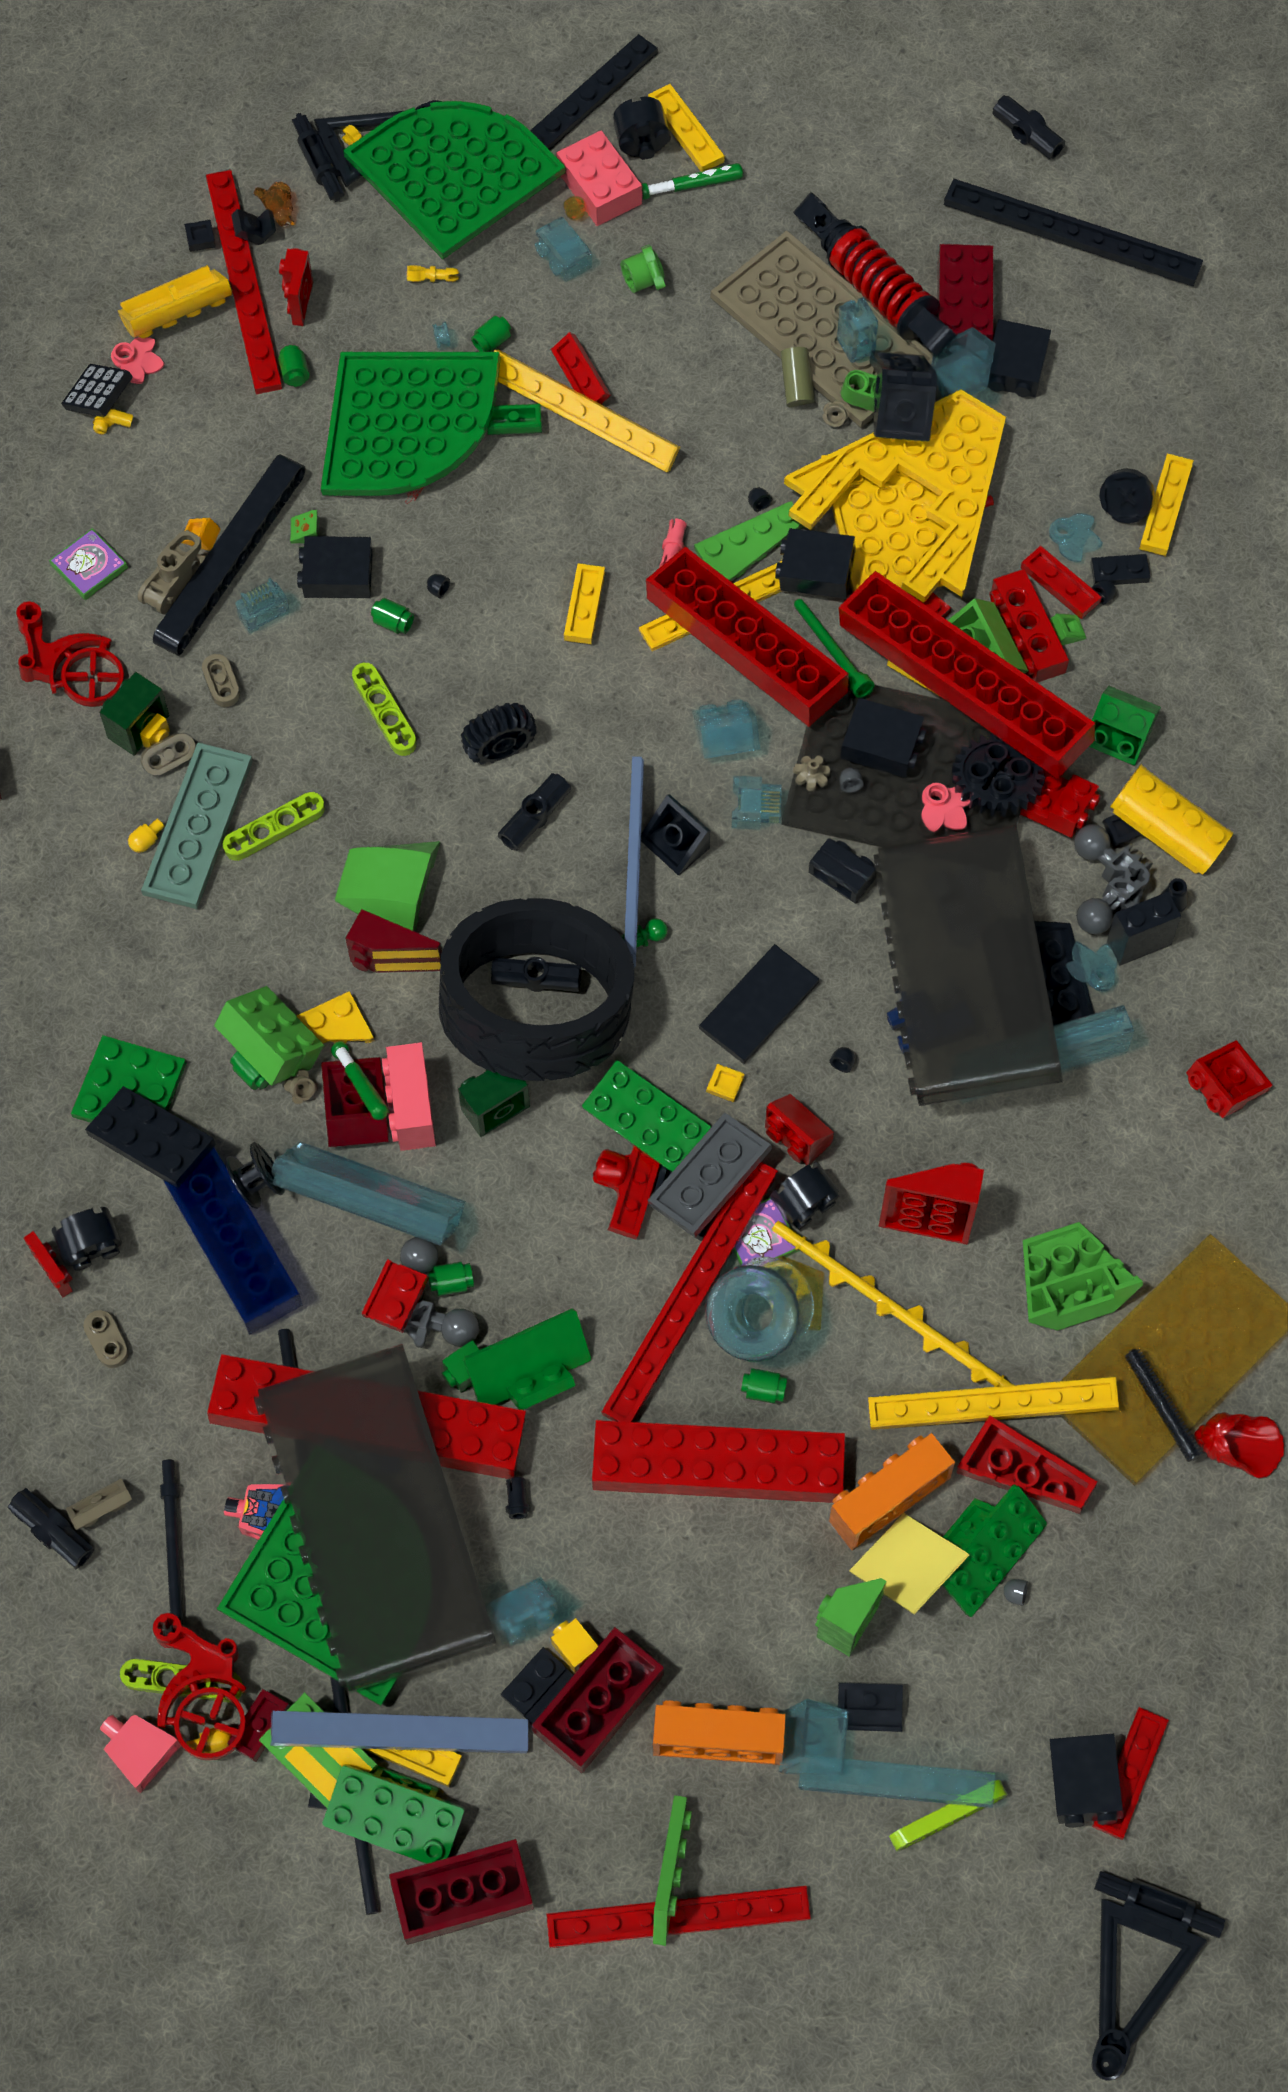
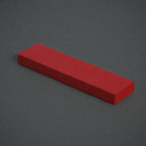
M1138 1707L1118 1758L1124 1819H1117V1823L1111 1825H1100L1098 1821H1094L1093 1828L1123 1840L1169 1721L1168 1719Z

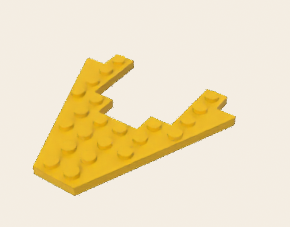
M960 389L935 402L929 441L875 437L873 432L788 474L784 478V484L802 495L789 510V517L812 530L859 474L882 488L898 469L939 495L938 499L928 509L927 517L946 528V531L905 578L901 588L922 602L929 598L939 584L962 597L967 584L1006 417Z

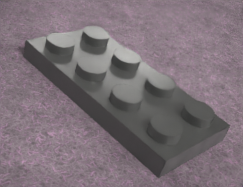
M724 1112L648 1199L649 1205L696 1238L772 1150L771 1144Z

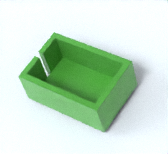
M268 986L226 1001L214 1024V1027L271 1086L289 1079L291 1075L293 1077L296 1076L300 1069L309 1071L324 1047V1044L300 1021Z

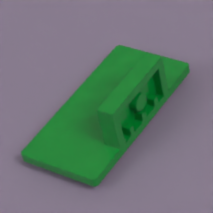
M615 1061L582 1104L585 1111L670 1172L676 1169L711 1128L710 1125L620 1061Z
M572 1308L465 1356L463 1360L477 1402L495 1405L510 1398L519 1410H524L576 1386L573 1376L569 1371L591 1361V1356L578 1314Z
M1015 1484L1012 1485L995 1507L975 1498L943 1536V1538L969 1554L966 1560L942 1584L965 1615L969 1617L976 1613L1047 1525L1045 1519L1023 1490Z
M344 1764L339 1773L322 1824L327 1828L428 1864L448 1858L465 1809L460 1805L436 1797L439 1790L438 1787L380 1766L372 1774Z

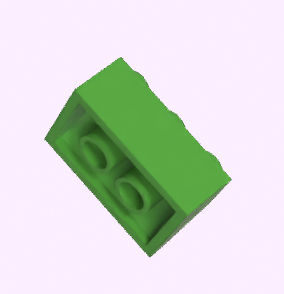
M974 598L948 620L1024 674L1028 672L994 602Z
M879 1578L838 1588L832 1597L827 1594L818 1609L819 1613L816 1617L818 1619L815 1624L818 1627L817 1638L850 1657L881 1604L887 1581Z

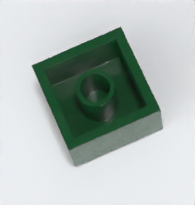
M136 671L130 678L125 679L121 683L119 691L111 699H107L103 703L99 712L107 738L133 756L143 747L140 733L157 713L166 719L170 716L163 690Z
M486 1070V1072L477 1077L467 1078L461 1084V1087L458 1088L461 1111L480 1138L530 1107L529 1089L526 1081L501 1076L498 1072L493 1073Z

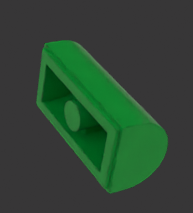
M540 404L495 406L487 430L488 435L542 433Z

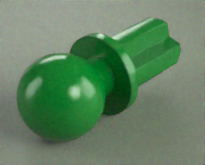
M655 918L647 922L645 929L637 925V947L641 945L647 947L648 939L655 942L663 940L668 933L666 923L661 919ZM625 934L620 935V936L622 937V939L624 940Z

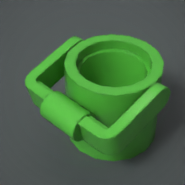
M650 244L641 247L642 252L621 261V271L631 292L636 293L655 285L656 290L666 287L661 262Z

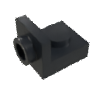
M239 209L231 214L236 237L261 245L276 231L272 210L266 209L259 217Z

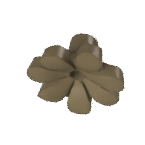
M804 756L801 759L802 764L794 766L793 773L797 774L795 782L798 785L806 782V789L808 791H815L816 783L821 787L827 785L828 779L826 776H829L831 772L829 766L823 765L824 760L821 756H816L815 759Z

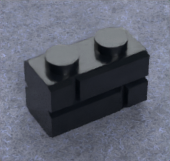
M828 838L810 860L808 873L856 904L874 882L877 869L869 858L865 856L858 857L852 853L851 848L841 840L836 842Z

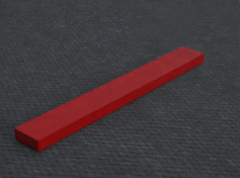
M807 1886L677 1899L675 1917H670L668 1936L810 1920ZM655 1902L548 1913L546 1915L549 1947L559 1948L653 1937Z

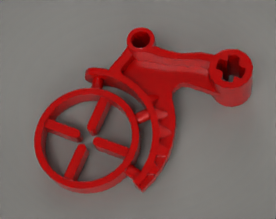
M28 601L23 602L17 607L16 615L19 631L24 635L25 644L28 649V654L22 655L18 660L20 677L23 681L39 680L49 683L52 694L57 693L56 688L63 687L70 699L80 705L89 707L102 706L107 699H111L119 691V687L124 681V671L119 659L113 653L106 650V648L111 646L112 640L110 638L97 634L80 633L62 637L52 643H46L42 640L43 619L40 606L35 602ZM90 656L91 675L96 674L97 656L109 660L116 666L119 673H97V680L99 682H118L111 692L95 698L96 684L93 678L89 681V698L78 695L68 686L67 681L89 680L87 672H68L76 661L84 657ZM66 657L67 660L63 664L61 671L62 680L54 682L56 670L61 661Z
M172 1613L161 1614L153 1623V1632L157 1642L164 1648H174L188 1653L191 1656V1660L167 1685L158 1708L157 1726L158 1728H166V1725H174L175 1734L181 1747L197 1759L217 1760L226 1757L239 1746L246 1730L245 1713L240 1702L235 1697L238 1691L244 1693L247 1689L242 1683L233 1678L234 1663L239 1657L236 1643L230 1638H225L219 1642L218 1646L200 1638L192 1630L185 1628L176 1615ZM170 1625H173L175 1633L169 1632L167 1636H164L162 1629H168ZM226 1649H233L231 1653L224 1654ZM221 1682L232 1687L228 1692L215 1687L199 1689L197 1684ZM190 1688L192 1693L181 1702L175 1717H168L175 1700L185 1690ZM205 1695H217L210 1712L211 1720H216L224 1698L230 1700L240 1714V1729L219 1722L214 1724L217 1731L236 1737L227 1748L215 1753H203L211 1734L208 1727L204 1728L196 1750L185 1743L180 1732L181 1718L200 1725L206 1724L204 1717L184 1711L192 1701Z

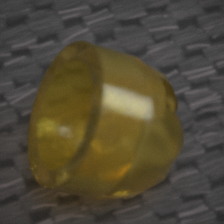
M573 196L564 202L565 213L570 219L579 220L585 215L586 207L581 197Z

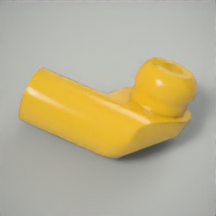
M110 409L105 417L96 416L94 418L93 430L97 434L103 435L107 433L108 427L114 424L130 428L133 415Z

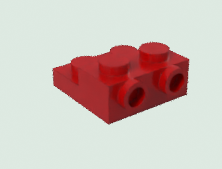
M287 248L285 259H281L279 264V274L283 275L282 291H284V297L288 302L287 314L291 315L292 324L303 326L314 283L309 251Z
M1045 771L1044 776L1046 777L1041 796L1037 795L1035 804L1029 802L1028 810L1021 808L1020 815L1072 838L1078 828L1081 829L1085 826L1089 817L1088 811L1096 809L1101 795L1097 794L1099 785L1074 774L1070 780L1061 776L1057 779Z
M1237 1040L1197 1059L1186 1072L1190 1086L1202 1092L1207 1099L1208 1108L1214 1113L1218 1112L1222 1119L1242 1109L1247 1102L1268 1092L1273 1086Z

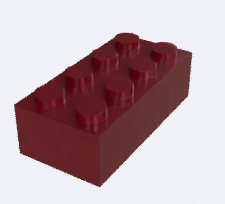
M940 244L937 300L940 302V312L937 318L957 335L944 352L990 353L993 339V246Z
M614 1627L532 1724L533 1733L582 1774L662 1679L664 1667Z
M516 1839L389 1874L404 1940L407 1945L534 1909Z

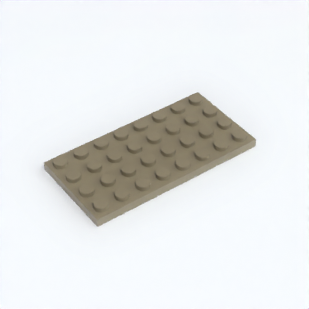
M787 230L716 286L710 294L711 299L778 357L781 358L780 352L787 348H807L809 350L813 387L832 403L835 400L842 401L849 412V418L860 428L874 418V412L845 402L840 392L847 374L853 370H861L877 376L876 371L869 362L871 351L924 355L932 368L937 366L938 358L915 339H902L898 335L896 328L891 326L887 319L883 318L879 311L874 309L861 293ZM850 385L851 388H853V389H855V390H859V389H860V388H859L858 386H856V385Z

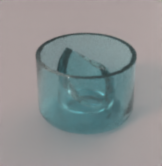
M773 1257L749 1259L723 1274L713 1285L706 1302L708 1329L718 1346L729 1355L749 1362L770 1360L797 1343L807 1332L814 1311L812 1292L804 1276L791 1264ZM750 1294L761 1295L771 1306L773 1312L772 1320L765 1329L757 1330L753 1328L745 1318L744 1306Z

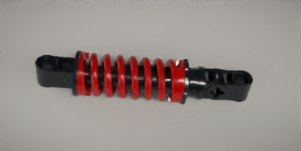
M812 192L806 196L793 213L821 238V247L827 252L828 264L845 276V279L859 293H862V296L870 302L873 308L878 310L882 317L887 319L890 325L896 328L898 335L902 339L913 340L919 337L927 348L939 356L957 336L945 323L937 318L940 312V302L928 292L923 291L922 286L914 282V278L907 274L902 266L897 265L896 260L888 256L887 251L880 248L876 240L871 239L868 230L864 226L852 225L846 219L839 220L828 209L827 205Z

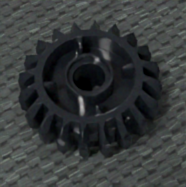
M505 703L503 706L496 705L495 708L487 709L486 712L478 714L477 718L471 719L469 725L463 728L464 731L461 734L462 747L474 763H480V765L508 758L527 748L528 743L534 740V736L537 734L535 719L525 705H519L518 703L511 705Z

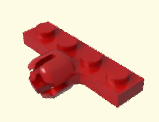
M634 1145L631 1153L628 1155H623L609 1149L603 1150L596 1162L593 1181L617 1192V1200L608 1231L636 1240L660 1164Z

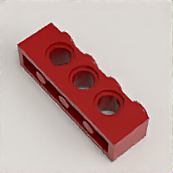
M1025 569L993 579L992 590L989 592L990 600L995 603L996 607L998 606L1001 612L1000 615L1007 629H1009L1012 639L1028 669L1026 675H1031L1033 680L1038 683L1065 674L1069 659ZM1011 603H1018L1021 606H1014ZM1022 626H1030L1031 629H1026ZM1038 648V649H1041V650H1043V651H1042V652H1037V651H1035V650H1033V649Z

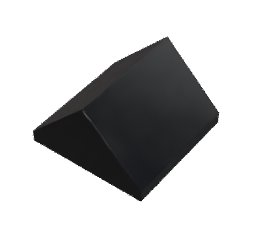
M668 794L641 833V842L677 875H680L710 849V830L674 797Z

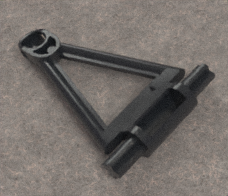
M432 100L419 105L415 110L430 107V103L442 101ZM403 111L314 119L317 130L312 129L306 114H296V118L292 119V123L299 135L297 142L316 182L319 185H323L330 201L338 202L340 197L344 196V192L337 180L338 176L341 177L345 187H348L362 177L357 169L351 167L349 161L344 157L343 148L334 130L345 129L348 125H352L355 128L379 126Z
M1100 1871L1094 1890L1124 1901L1123 1906L1101 1899L1099 2038L1096 2042L1091 2066L1098 2078L1111 2081L1122 2074L1130 2054V2048L1207 1943L1206 1939L1187 1932L1188 1927L1220 1938L1225 1919L1195 1908L1196 1902L1133 1878L1130 1883ZM1117 1924L1181 1949L1122 2031L1115 2029ZM1104 2062H1107L1109 2066L1104 2067Z

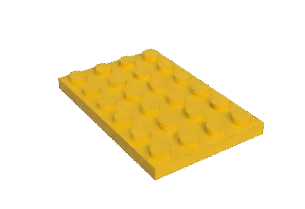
M898 469L882 488L859 474L831 506L838 534L855 536L856 553L850 578L852 592L874 571H877L901 588L905 578L946 531V528L927 517L928 509L938 499L939 495Z

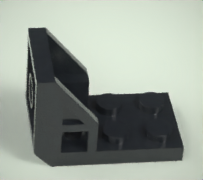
M871 351L869 362L877 373L874 392V436L929 441L937 390V373L924 355Z

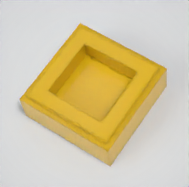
M717 1064L706 1092L734 1102L745 1074Z

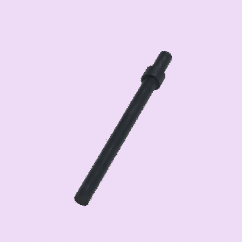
M167 1459L162 1461L163 1484L160 1485V1497L164 1499L170 1613L176 1615L183 1625L176 1501L179 1498V1484L175 1483L174 1460ZM171 1625V1632L175 1633L173 1625Z

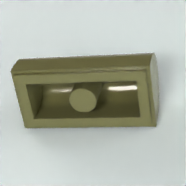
M791 347L782 350L780 354L786 406L795 407L815 403L809 350L805 347Z

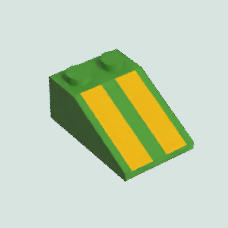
M305 1692L287 1710L325 1712ZM271 1728L259 1739L326 1808H328L339 1773L344 1764L372 1773L378 1767L361 1748L270 1746Z

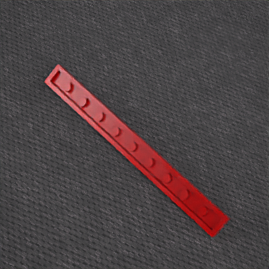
M226 170L206 174L255 393L257 395L281 390V380L247 240L236 237L231 214L237 209H241L232 171Z
M761 1162L721 1208L602 1410L603 1416L612 1421H634L777 1177L778 1170Z

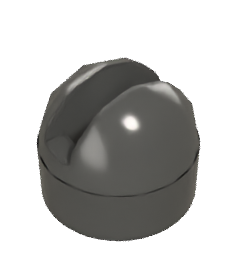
M846 768L841 772L839 782L844 792H856L863 787L862 775L859 770Z
M1021 1579L1008 1581L1004 1586L1006 1599L1013 1604L1023 1606L1027 1594L1028 1581Z

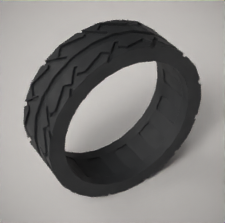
M519 898L500 901L481 908L482 911L474 912L457 925L450 934L452 937L446 940L441 953L439 1019L445 1035L454 1047L458 1048L461 1054L474 1064L493 1073L498 1072L501 1076L527 1081H545V1079L552 1081L573 1077L591 1070L590 1067L598 1066L614 1053L622 1042L620 1039L625 1036L629 1024L634 986V963L626 942L615 929H612L610 924L596 914L579 906L573 907L570 903L545 898H527V900ZM536 953L552 955L566 959L576 965H581L582 968L598 980L608 997L594 1011L579 1019L561 1024L533 1025L508 1020L488 1011L473 999L463 983L476 969L494 960V958L512 954Z

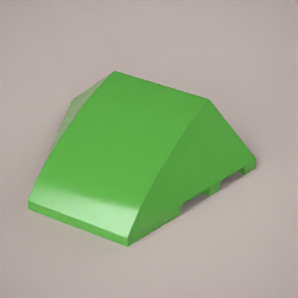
M440 841L349 849L335 902L357 914L363 909L415 932L419 920L418 913L431 868L434 867Z
M1080 1222L1023 1240L1029 1323L1058 1331L1115 1312L1143 1286V1281L1137 1275L1134 1277L1127 1271L1120 1259L1113 1258L1104 1249V1245Z

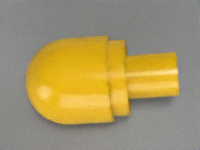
M157 818L149 826L144 823L136 828L128 837L130 849L137 853L148 850L156 843L158 839L156 834L165 827L163 823Z
M215 1727L210 1728L211 1734L204 1753H215L229 1746L227 1743L232 1736L217 1731ZM200 1738L186 1741V1744L196 1750Z

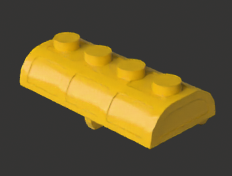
M206 265L121 302L120 306L122 309L118 310V313L132 337L147 338L153 334L152 330L160 326L162 328L172 327L178 323L177 319L185 315L187 318L195 317L202 312L201 308L208 305L217 307L226 302L225 298L231 296L232 291L228 279L215 269L210 270L209 266Z
M1142 764L1135 770L1110 806L1114 809L1113 813L1195 874L1199 872L1203 875L1209 869L1234 833L1177 792L1176 789L1151 773Z

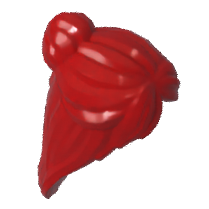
M1225 1412L1217 1413L1206 1422V1425L1199 1426L1198 1430L1194 1433L1197 1444L1207 1454L1208 1458L1216 1460L1218 1463H1224L1241 1469L1256 1478L1269 1476L1277 1468L1278 1463L1284 1456L1283 1435L1280 1434V1430L1274 1420L1268 1417H1252L1245 1414L1232 1415Z

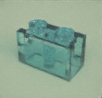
M563 216L536 230V236L539 238V241L535 243V249L540 257H546L549 261V266L554 275H560L567 282L592 268L591 251Z
M862 297L858 299L857 303L855 300H850L839 307L837 340L851 363L870 356L871 351H876L878 320L865 298Z

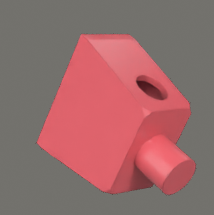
M110 1715L100 1727V1730L111 1739L105 1746L104 1751L139 1793L146 1788L181 1747L175 1737L137 1715H132L125 1724L114 1715Z

